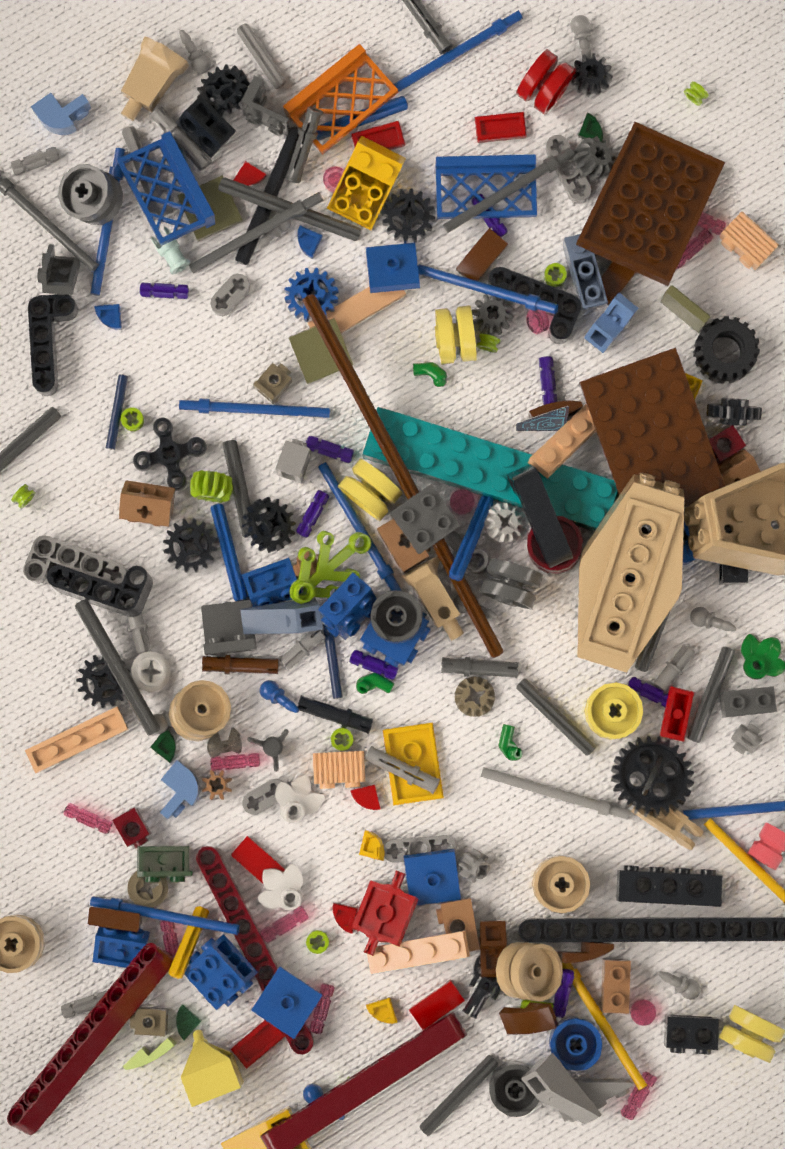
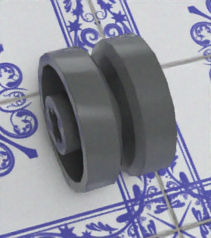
M79 164L69 169L62 177L58 188V199L61 207L68 215L90 225H103L110 222L119 213L123 203V191L120 182L113 175L90 164Z
M490 558L487 572L500 580L484 579L480 593L509 606L533 610L536 596L533 592L523 587L529 589L540 588L543 574L513 562Z

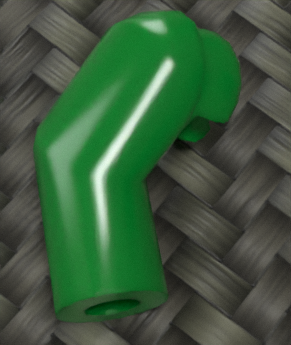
M433 362L413 363L414 376L428 375L433 379V384L436 387L446 385L447 373L439 365Z
M373 672L360 677L357 680L356 689L359 693L366 694L370 690L379 688L389 694L395 683Z
M503 724L498 747L508 760L518 761L522 758L523 752L512 740L515 727Z

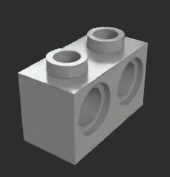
M292 439V442L285 440L275 468L278 476L302 484L311 459L310 449L306 447L307 443L297 439Z

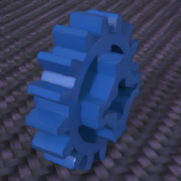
M305 268V274L303 275L298 271L295 272L296 280L288 279L291 287H285L284 290L288 296L284 297V299L289 304L288 310L290 312L295 311L294 315L297 319L303 315L305 322L308 323L310 315L305 305L303 308L299 306L295 298L302 301L307 295L312 294L314 290L315 296L320 305H322L321 307L326 317L328 310L331 312L335 311L332 303L339 302L338 297L335 296L339 293L338 287L334 286V278L328 279V272L325 271L320 275L318 268H315L313 273H310L309 269ZM320 282L326 286L328 292L320 288Z

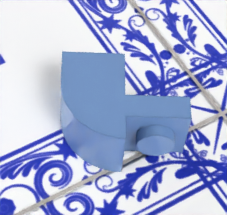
M51 92L31 106L41 124L49 132L57 135H69L76 132L77 129L73 121L82 120L89 114V110L92 109L89 101L83 94L62 108Z
M618 293L604 313L592 325L584 339L604 353L625 329L639 308L621 293Z
M176 760L161 778L167 786L176 792L160 812L167 819H170L172 816L177 818L186 807L183 805L185 801L194 806L200 794V785L196 775L180 760Z

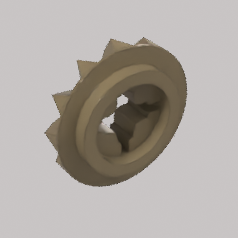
M478 676L468 677L457 686L455 690V703L463 714L479 717L489 712L493 707L495 692L492 685L486 679ZM470 686L475 692L485 691L479 698L480 707L475 701H464L471 695Z
M137 871L134 872L129 879L127 887L132 902L136 905L151 908L160 905L165 900L169 891L168 880L160 878V882H157L159 885L152 889L153 898H151L148 892L138 893V890L145 886L144 878H137Z

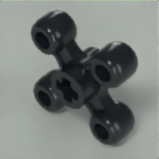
M160 417L153 424V431L160 439L159 448L154 452H137L133 457V464L137 470L142 472L150 470L156 464L164 465L168 470V486L174 488L175 491H181L187 485V478L180 469L181 461L187 456H203L207 451V444L200 437H193L184 444L176 443L172 439V422L168 418ZM162 424L167 425V429L165 431L159 430V427ZM194 444H201V448L198 451L193 450ZM174 449L173 452L176 456L174 458L169 457L167 460V456L164 454L165 451L170 452ZM141 458H147V463L144 465H140L139 461ZM180 477L181 482L176 485L173 484V479Z

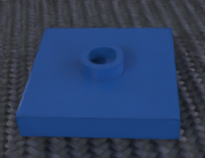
M415 243L365 247L370 293L420 288Z
M454 849L403 855L408 893L419 899L416 906L461 900Z
M280 966L251 1011L295 1039L323 994Z

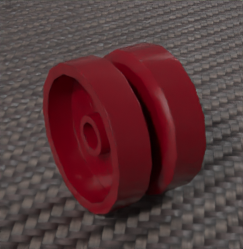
M557 516L571 549L572 559L549 568L532 529L528 534L527 551L530 560L537 569L547 574L559 575L569 572L577 565L581 557L583 539L580 530L573 521L563 516Z

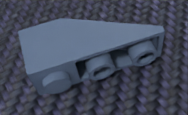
M580 234L564 238L563 250L583 310L608 304L595 254L576 245Z
M313 597L311 601L304 604L288 601L240 609L243 634H289L322 630V617L318 610L320 604Z

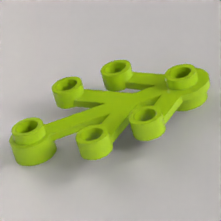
M321 531L317 535V542L320 544L317 568L312 576H310L311 562L314 561L316 556L315 551L308 547H302L298 552L301 567L299 579L294 581L290 587V597L292 600L299 604H304L311 601L313 597L328 599L330 592L333 589L336 591L339 587L333 584L326 586V588L315 587L322 580L344 582L351 573L356 574L360 578L359 572L352 568H348L345 571H336L335 569L355 552L359 554L366 553L371 547L370 537L361 532L353 533L349 537V544L329 560L331 546L334 543V535L328 531ZM328 535V540L324 543L323 538ZM359 538L360 542L355 546L356 540ZM309 551V557L304 559L305 553ZM303 587V592L299 594L300 588Z

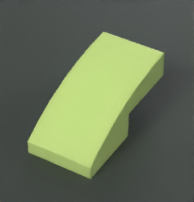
M169 1036L152 1053L143 1046L122 1067L125 1070L144 1066L164 1055L176 1045V1042Z

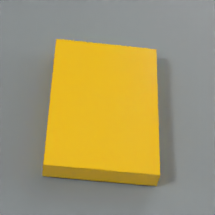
M433 722L384 729L383 737L386 754L413 767L417 765L421 767V771L440 779L436 791L432 794L415 784L412 786L407 784V780L389 772L393 806L444 798ZM387 762L388 764L400 769L399 767Z

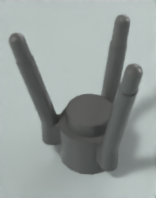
M285 729L278 738L274 736L268 737L265 741L253 737L247 738L248 742L262 746L264 753L273 758V768L276 772L279 770L278 756L284 749L282 742L288 735L289 730Z

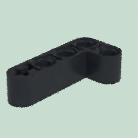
M495 267L491 270L488 279L489 285L508 290L511 280H514L510 291L517 292L516 287L523 284L529 288V293L525 294L527 296L532 294L540 297V295L545 293L551 295L553 299L551 303L558 304L557 313L552 314L542 310L538 311L554 316L548 331L550 340L555 344H564L568 341L582 306L577 296L505 267ZM502 276L503 282L500 285L495 284L496 279ZM565 303H572L576 307V311L567 313L564 311L563 305ZM559 325L565 327L567 334L557 336L554 333V327Z
M40 295L33 297L28 303L33 387L42 396H52L58 389L54 322L70 321L77 316L78 305L70 295ZM65 302H70L72 304L70 311L66 313L60 312V306ZM40 304H45L47 306L46 311L41 315L35 314V308ZM40 329H47L48 335L44 339H37V332ZM43 353H48L50 355L49 361L46 364H39V356ZM42 372H46V378L51 382L46 385L45 389L40 385L44 383Z
M529 464L507 474L509 483L521 502L547 566L552 568L572 559L571 549L537 469Z
M61 565L53 566L47 573L48 583L57 592L81 601L86 599L90 604L127 617H136L141 614L153 587V579L145 568L137 565L127 570L121 586ZM138 576H144L142 583L134 584ZM65 577L70 582V584L63 580L58 581V579H63ZM89 583L87 590L79 592L82 584ZM106 591H112L108 599L102 600V595ZM135 599L131 607L125 608L127 600Z

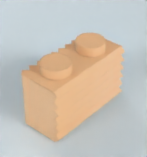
M743 211L737 215L719 236L723 247L730 252L734 250L740 256V262L748 269L752 267L754 270H757L779 246Z
M364 751L313 753L314 784H320V789L335 788V783H345V788L361 787L360 782H366Z

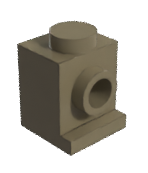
M272 363L260 378L253 383V387L274 404L293 382L289 376L292 372L281 363L278 366ZM272 376H277L279 378V381L276 384H272L269 382V379Z
M139 1007L136 1013L130 1017V1029H135L134 1035L165 1037L168 1030L169 1008ZM145 1018L152 1019L153 1024L151 1027L144 1025L143 1021Z

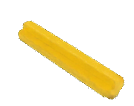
M197 906L192 916L207 918L209 910L202 906ZM187 926L169 969L171 977L176 979L183 978L203 928Z

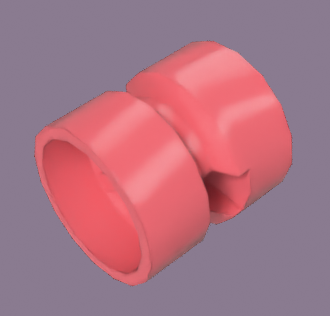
M766 822L758 834L760 840L754 841L747 853L769 868L777 870L783 860L781 853L785 852V833Z

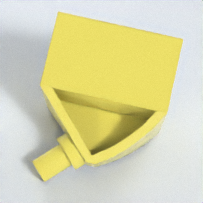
M201 1030L194 1031L193 1047L181 1075L191 1107L240 1089L244 1083L234 1054L208 1043Z

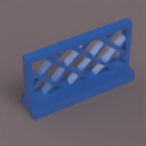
M170 131L162 134L160 140L116 159L160 246L203 226L209 228L215 225V215ZM160 148L163 154L161 163L149 160L150 152ZM133 160L140 162L141 166L138 174L128 171L124 164ZM146 164L158 168L155 179L142 175ZM162 169L174 174L172 184L159 180ZM140 180L152 183L149 194L138 191L137 186ZM156 185L169 189L166 200L153 196ZM173 190L184 193L183 205L170 201ZM151 201L163 204L160 215L149 212L148 207ZM167 206L180 209L177 221L164 217ZM184 211L195 214L198 221L190 225L182 223L181 219ZM162 222L175 225L171 234L162 237L159 231Z
M536 154L436 157L437 219H453L463 213L459 211L461 209L466 211L468 208L465 205L473 197L479 202L484 200L477 193L485 185L489 186L494 192H497L512 183L520 174L530 172L536 168ZM470 175H477L483 181L475 190L464 182ZM494 175H502L508 181L500 189H497L489 180ZM441 176H452L458 182L448 191L441 184ZM536 180L532 181L525 189H519L518 191L521 193L513 201L507 197L503 199L508 204L503 211H496L493 207L488 208L489 211H484L472 219L537 217ZM460 185L471 193L462 203L452 194ZM530 188H531V195H530L529 193H527V191H528ZM441 190L445 193V195L443 196V198H442ZM524 195L531 201L532 210L521 211L515 204ZM448 197L458 205L453 212H442V203Z

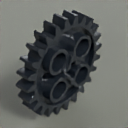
M647 735L643 743L641 738L637 737L635 745L629 741L626 745L627 750L621 748L619 751L620 756H616L613 761L617 765H613L611 768V772L615 773V775L610 780L611 782L618 783L614 786L613 792L621 791L618 800H627L626 809L631 805L635 806L634 814H637L642 809L644 810V817H647L650 811H653L655 818L658 817L660 811L665 816H668L670 812L669 807L676 812L679 808L678 804L684 805L686 802L685 797H689L692 792L688 788H691L694 784V781L689 779L694 775V771L687 770L692 762L683 761L687 753L678 754L679 745L673 748L669 747L670 739L663 744L661 743L660 736L657 737L655 742H652L650 735ZM646 756L650 758L651 764H644L640 757ZM661 757L662 763L647 795L644 796L642 794L657 759ZM670 767L674 770L675 774L668 775L664 772L663 768ZM630 778L639 779L642 785H633L630 782ZM653 789H661L665 796H656Z

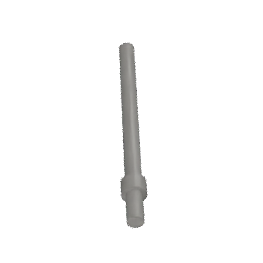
M483 767L481 773L483 778L598 811L597 814L604 816L610 814L627 820L629 818V809L612 805L611 801L604 799L598 801Z

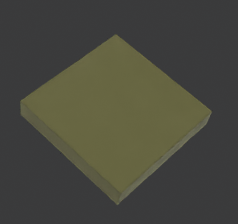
M223 175L199 185L215 215V225L209 228L203 226L193 231L198 242L243 222L232 195L218 190ZM181 193L177 197L180 204L183 205L185 195ZM184 211L189 224L198 221L195 214Z
M670 285L665 291L660 303L698 333H700L710 318L707 312L673 285Z
M335 318L330 319L329 322L353 366ZM316 326L288 337L307 384L339 371Z

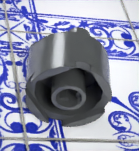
M397 590L385 592L373 604L371 610L372 627L375 633L386 642L392 644L407 642L418 633L421 627V606L416 598L407 592ZM393 611L397 614L403 613L401 616L402 622H391V613Z
M509 1061L501 1064L493 1071L489 1080V1094L493 1104L499 1111L510 1117H522L529 1114L540 1101L521 1079L531 1069L529 1065L523 1062ZM512 1083H517L519 1087H522V1089L517 1091L516 1095H513L512 1091L508 1090V1088L512 1087Z

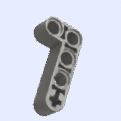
M46 535L35 539L23 569L25 577L37 584L47 580V573L54 564L65 566L120 586L127 572L126 567L116 561ZM46 541L51 542V551L48 554H41V544ZM69 550L74 551L76 555L74 561L65 563L63 560L65 552ZM92 559L98 560L99 568L95 572H88L87 563ZM41 565L42 574L37 578H33L30 573L32 567ZM105 568L116 572L119 568L122 577L116 578L113 581L114 577L105 573Z

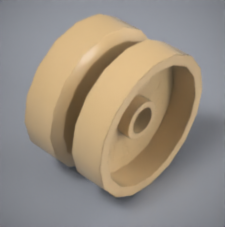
M205 680L191 682L178 692L170 703L169 718L171 726L178 735L186 740L196 742L207 740L224 728L228 722L231 712L229 697L223 688L214 682Z
M558 855L549 857L538 865L533 873L532 888L534 896L541 905L552 912L567 913L583 905L589 895L590 880L588 872L581 863L571 857ZM559 879L565 881V886L562 889L555 885L556 881L559 882Z
M9 915L1 918L0 971L17 973L35 965L41 958L45 948L44 933L40 925L32 918L24 915ZM14 939L18 940L16 948L11 944V941Z
M515 942L509 944L501 952L496 966L497 982L501 990L509 997L523 1000H548L558 990L563 975L562 962L558 953L551 946L541 943Z

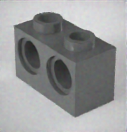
M774 686L719 693L722 718L777 712Z

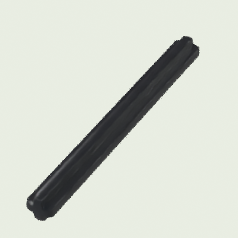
M290 128L263 192L278 196L299 138V128ZM257 205L246 232L266 222L272 210ZM260 237L240 247L235 261L242 265H248Z

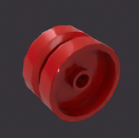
M549 49L543 51L536 59L516 91V95L525 102L532 100L536 96L534 108L544 115L551 110L564 94L576 72V69L567 62H563L556 67L558 56Z

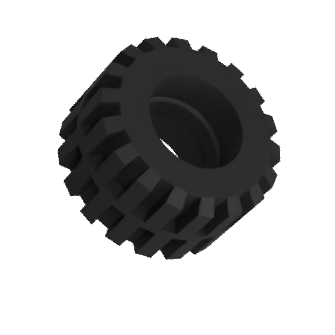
M724 316L720 320L719 318L714 319L703 328L695 341V349L693 351V357H696L695 364L697 367L700 366V372L703 376L707 374L709 380L714 381L716 379L718 383L724 384L725 381L734 383L737 379L744 378L758 360L757 356L760 353L758 345L760 342L759 338L754 336L756 334L755 330H750L748 328L749 324L746 321L741 323L739 322L740 318L734 317L732 320L729 319V316ZM722 337L734 340L740 349L739 359L733 363L720 361L713 353V342Z

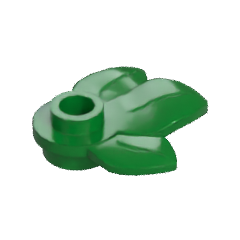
M748 634L741 645V653L745 659L743 670L749 678L758 680L762 679L765 675L776 677L784 672L785 662L778 658L781 653V643L778 638L770 637L759 642L752 634ZM753 663L759 664L760 670L755 669Z

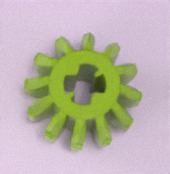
M196 471L191 478L190 493L194 498L204 500L205 502L222 503L229 501L233 489L232 478L225 473H218L217 471Z

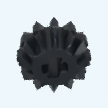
M595 53L592 54L590 60L584 54L582 55V62L579 60L574 62L576 72L571 84L579 85L578 93H581L584 89L587 90V97L591 96L593 90L599 96L601 88L607 90L609 88L608 82L612 81L613 75L608 73L611 71V65H604L606 58L602 57L598 61L596 60L597 55ZM588 72L589 74L594 72L596 74L595 78L594 76L592 78L587 77Z

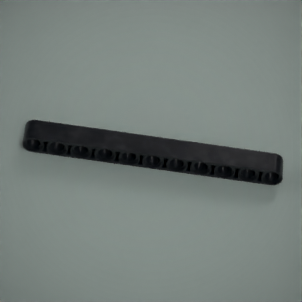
M785 917L526 918L518 924L517 932L522 940L529 943L785 941V936L780 932V926L785 922ZM632 922L636 923L639 928L637 935L633 937L627 936L625 932L626 926ZM660 922L664 926V932L658 937L653 936L651 927L653 924ZM686 922L690 927L689 933L683 937L679 936L677 927L680 923ZM707 922H712L715 925V932L711 936H705L703 933V926ZM733 922H738L741 926V931L737 936H731L728 930ZM758 922H764L766 925V932L762 936H757L754 931V927ZM527 923H532L536 926V933L532 937H525L522 933V928ZM552 923H559L561 925L562 932L558 937H551L548 934V927ZM578 923H584L587 926V933L583 937H577L574 934V927ZM604 923H610L613 927V932L608 937L601 936L599 931L600 926Z

